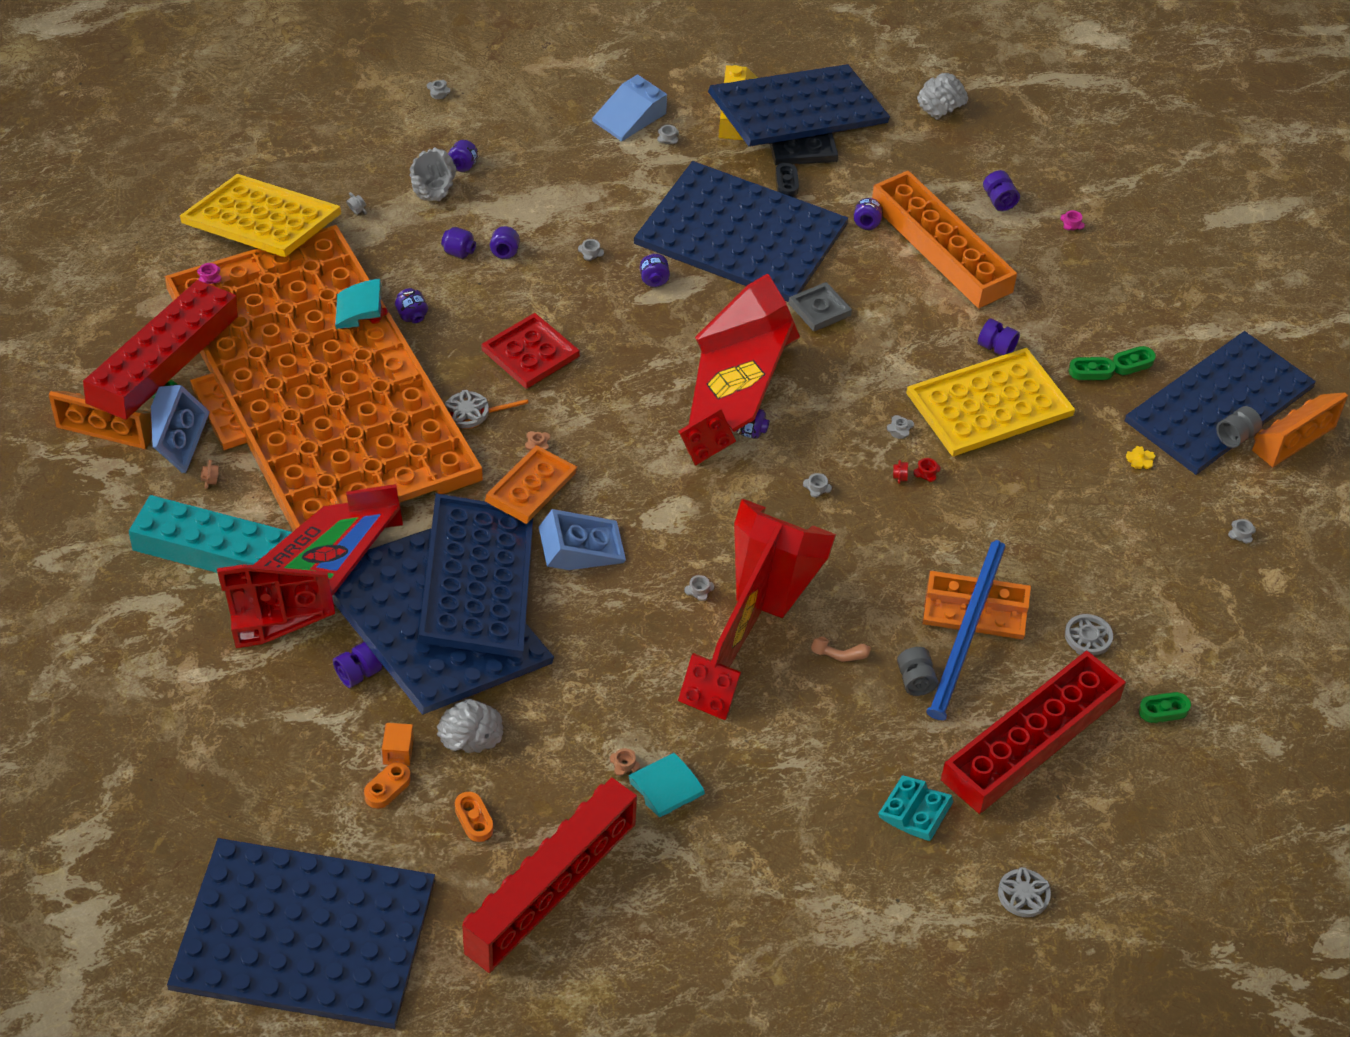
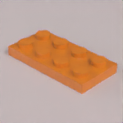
M536 445L486 494L485 502L527 524L576 474L577 466Z

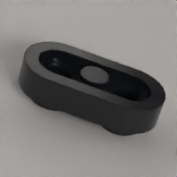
M790 163L779 164L775 172L777 192L795 197L799 191L797 168Z

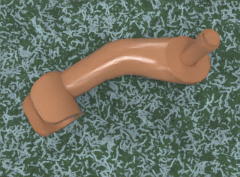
M823 636L815 638L811 646L814 653L819 655L825 654L840 662L865 659L871 651V647L865 644H859L844 651L837 650L828 646L829 640Z

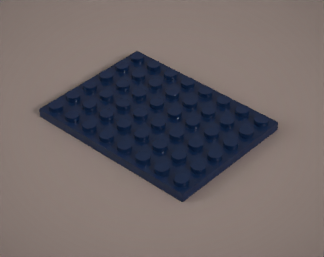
M692 161L635 235L634 244L744 286L749 285L768 273L783 299L789 302V297L803 291L846 227L848 217Z
M431 528L368 549L332 596L336 607L422 715L553 663L554 659L551 652L526 623L522 658L418 642Z
M217 838L167 983L168 990L395 1029L435 884V874Z

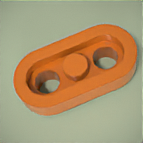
M392 763L383 769L364 789L367 805L379 809L391 803L409 786L411 781L409 768L403 763ZM375 790H382L379 793L374 792Z
M464 792L458 795L455 800V813L468 838L475 842L488 840L493 834V821L481 797L474 792ZM472 808V810L466 811L465 809Z

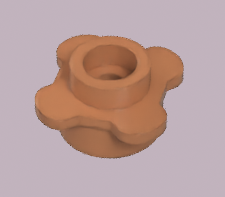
M534 431L527 433L528 442L525 443L527 450L531 451L536 445L548 450L549 445L547 442L550 440L548 433Z
M210 459L207 466H202L201 481H205V489H208V484L216 485L218 478V465H211L212 460Z
M623 748L610 756V762L615 767L614 773L618 776H623L630 771L636 772L640 769V764L636 762L633 750Z

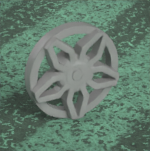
M462 390V392L453 395L445 402L447 410L454 413L452 418L459 428L475 427L481 424L489 414L487 399L476 392ZM485 407L484 412L481 415L479 410ZM465 419H470V420H472V421L462 422V421L465 420Z
M1081 614L1073 617L1067 623L1065 639L1069 646L1079 655L1086 650L1092 655L1104 654L1110 648L1113 640V631L1110 625L1102 618L1091 614ZM1090 621L1095 622L1100 626H1094ZM1079 622V628H1071L1073 624ZM1106 635H1108L1107 643L1102 639Z
M1024 867L1006 873L998 887V897L1004 908L1012 914L1021 917L1039 915L1047 908L1051 897L1048 881L1038 873ZM1016 876V881L1009 880L1010 878ZM1024 876L1026 881H1022L1020 877ZM1035 886H1042L1040 889H1035ZM1003 891L1012 895L1010 903L1005 898ZM1045 892V901L1043 903L1039 895ZM1027 905L1033 910H1022L1020 908Z

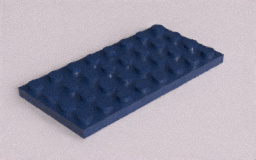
M849 64L710 85L708 93L748 147L885 124L890 119L889 114Z
M1243 331L1126 414L1124 421L1197 475L1232 449L1223 444L1217 435L1216 427L1221 420L1233 414L1242 406H1248L1256 410L1260 415L1263 426L1314 388L1316 381L1246 331Z
M436 493L418 634L419 643L522 658L533 518L526 524L485 501Z

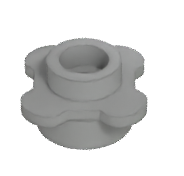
M436 80L433 83L429 82L427 84V88L430 89V95L434 99H443L450 93V88L446 86L447 82L445 80Z
M664 125L658 130L660 134L657 137L658 142L665 144H676L678 142L677 135H679V131L675 126Z
M350 192L349 196L351 198L346 201L349 208L356 215L361 212L367 214L364 209L366 203L360 195L355 197Z
M587 239L578 247V251L584 255L585 260H592L597 256L601 257L604 255V250L600 249V243L595 239Z
M895 415L892 417L891 424L887 425V430L893 437L903 439L909 436V430L914 427V422Z
M814 473L803 482V486L809 489L812 497H819L821 494L829 493L832 490V486L828 484L827 477L821 473Z
M1245 519L1233 521V528L1228 533L1229 537L1243 541L1246 544L1251 543L1253 540L1251 536L1256 531L1253 524Z
M696 575L691 578L690 585L686 586L684 591L687 595H693L699 601H705L707 594L714 590V584L707 577Z

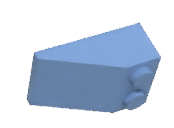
M637 74L624 82L595 114L592 121L620 141H623L666 114L667 94Z
M182 385L160 386L151 405L153 448L180 472L186 473L210 411Z
M552 509L539 526L547 567L574 570L620 564L626 561L618 524L615 520Z

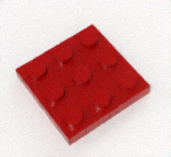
M536 313L531 314L481 344L482 351L525 389L580 357V350Z

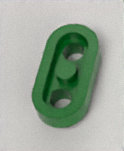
M1139 346L1119 352L1113 357L1115 372L1121 375H1128L1148 369L1153 366L1156 354L1151 348L1146 346Z
M1077 357L1071 360L1068 372L1072 378L1077 380H1107L1114 374L1115 363L1106 357Z
M1179 692L1151 695L1142 699L1138 712L1143 720L1150 723L1183 719L1189 713L1191 701L1186 695Z

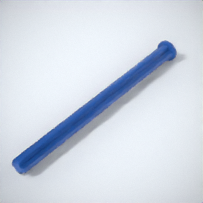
M999 540L991 542L931 707L926 711L934 719L946 720L947 718L946 710L1006 547Z

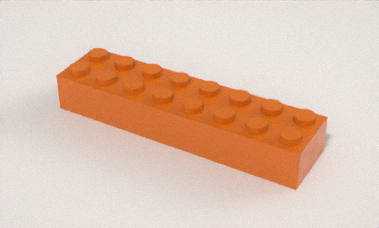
M905 171L874 185L872 198L881 204L883 208L882 216L978 309L1013 293L1017 272L910 171Z

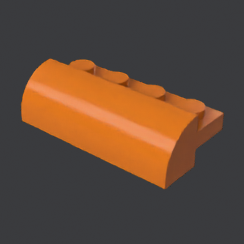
M930 571L922 624L959 630L978 578ZM994 580L975 632L1023 640L1031 586Z

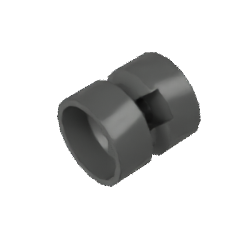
M1242 406L1217 424V435L1223 444L1236 448L1248 438L1261 431L1262 420L1256 410L1248 406Z
M912 647L900 653L897 663L902 674L906 692L913 696H921L935 690L938 686V679L928 649Z

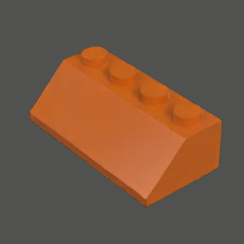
M50 391L48 394L57 428L141 449H146L152 439L151 412L138 409L125 420L86 404L84 395L67 391Z
M1345 392L1322 394L1313 400L1309 399L1299 409H1293L1285 418L1277 419L1269 428L1258 432L1254 437L1255 443L1252 451L1271 467L1278 465L1334 429L1348 395Z

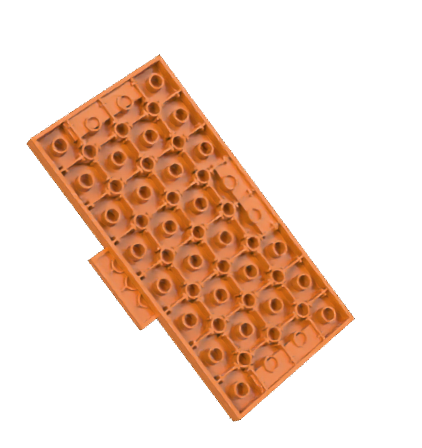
M337 225L321 229L286 257L257 248L210 262L220 267L219 275L221 276V281L209 285L237 295L238 318L200 352L211 374L190 380L191 387L198 401L210 411L208 420L223 450L245 443L248 444L292 531L296 530L323 506L348 503L346 491L396 484L399 503L433 491L437 494H446L483 481L480 463L389 311L377 324H372L369 320L360 319L359 327L336 329L337 294L350 286L369 281L368 276ZM200 266L165 276L166 287L173 301L200 278L197 272ZM381 300L382 308H386L383 301Z

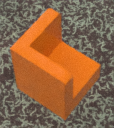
M386 723L382 744L383 765L403 763L406 766H410L414 742L413 724Z

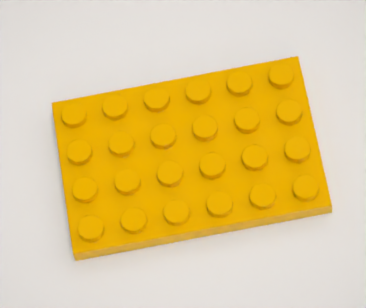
M236 174L182 213L180 219L181 223L286 257L341 214V208L339 205Z
M1028 348L908 386L906 394L952 457L1074 416L1075 408Z

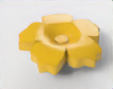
M1136 446L1132 452L1127 451L1126 458L1135 469H1142V467L1149 469L1153 467L1155 455L1154 452L1148 450L1144 452L1142 446Z

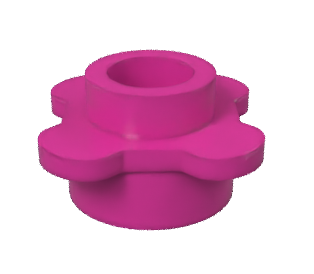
M1070 210L1066 214L1061 215L1060 220L1064 223V229L1076 230L1084 228L1085 224L1082 223V214L1080 212Z
M213 263L201 265L197 270L200 275L198 280L207 284L219 283L221 281V276L219 275L220 267Z

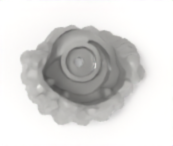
M941 73L936 78L933 77L925 82L917 99L923 111L939 120L948 111L953 112L955 108H960L962 105L967 104L968 96L963 84L955 75Z
M434 147L433 150L429 149L428 152L422 151L419 154V158L413 159V164L410 167L413 191L420 199L428 201H440L448 194L449 188L453 186L452 180L456 175V166L445 150Z
M466 699L464 702L455 703L454 707L446 709L437 725V736L440 737L443 745L452 751L462 749L467 753H481L483 749L494 748L496 743L501 741L503 735L502 716L489 705L472 699Z

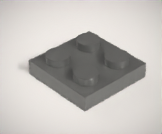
M827 282L789 297L788 304L813 331L851 316L852 309Z

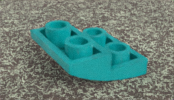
M380 279L355 284L337 294L336 329L359 327L360 319L380 317L382 295Z
M675 753L628 775L630 784L644 796L646 806L659 818L705 794V790L698 779Z
M902 775L878 815L885 822L908 834L931 841L954 801L950 794L928 789L926 781Z

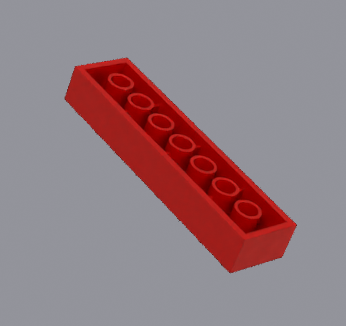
M196 280L83 380L85 403L127 420L157 392L160 386H164L238 318L237 295Z
M1086 650L945 761L941 781L980 815L1119 702L1126 682Z
M612 777L605 784H600L594 791L593 796L587 802L583 801L569 820L565 819L562 821L557 832L551 838L547 837L542 841L536 853L532 856H527L521 863L520 868L513 875H508L503 880L501 887L494 894L490 893L475 913L471 912L467 915L462 924L464 954L490 974L636 825L637 795Z

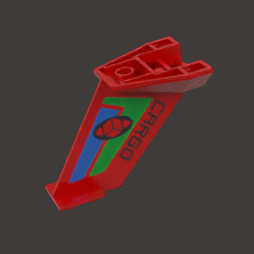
M396 484L346 491L348 503L323 506L255 564L217 568L221 590L225 591L231 615V631L236 648L264 644L335 614L332 597L385 528L403 525Z

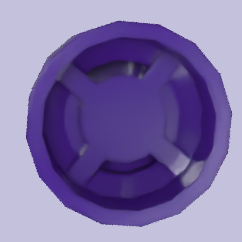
M1002 170L994 171L983 181V188L998 211L1012 209L1019 202L1020 194L1007 172Z
M990 318L979 334L978 345L988 350L994 348L995 353L1002 356L1015 350L1020 338V332L1008 326L1003 328L1002 323Z
M365 642L353 647L351 653L344 652L333 658L334 669L347 688L362 682L363 676L369 678L382 670L381 662Z

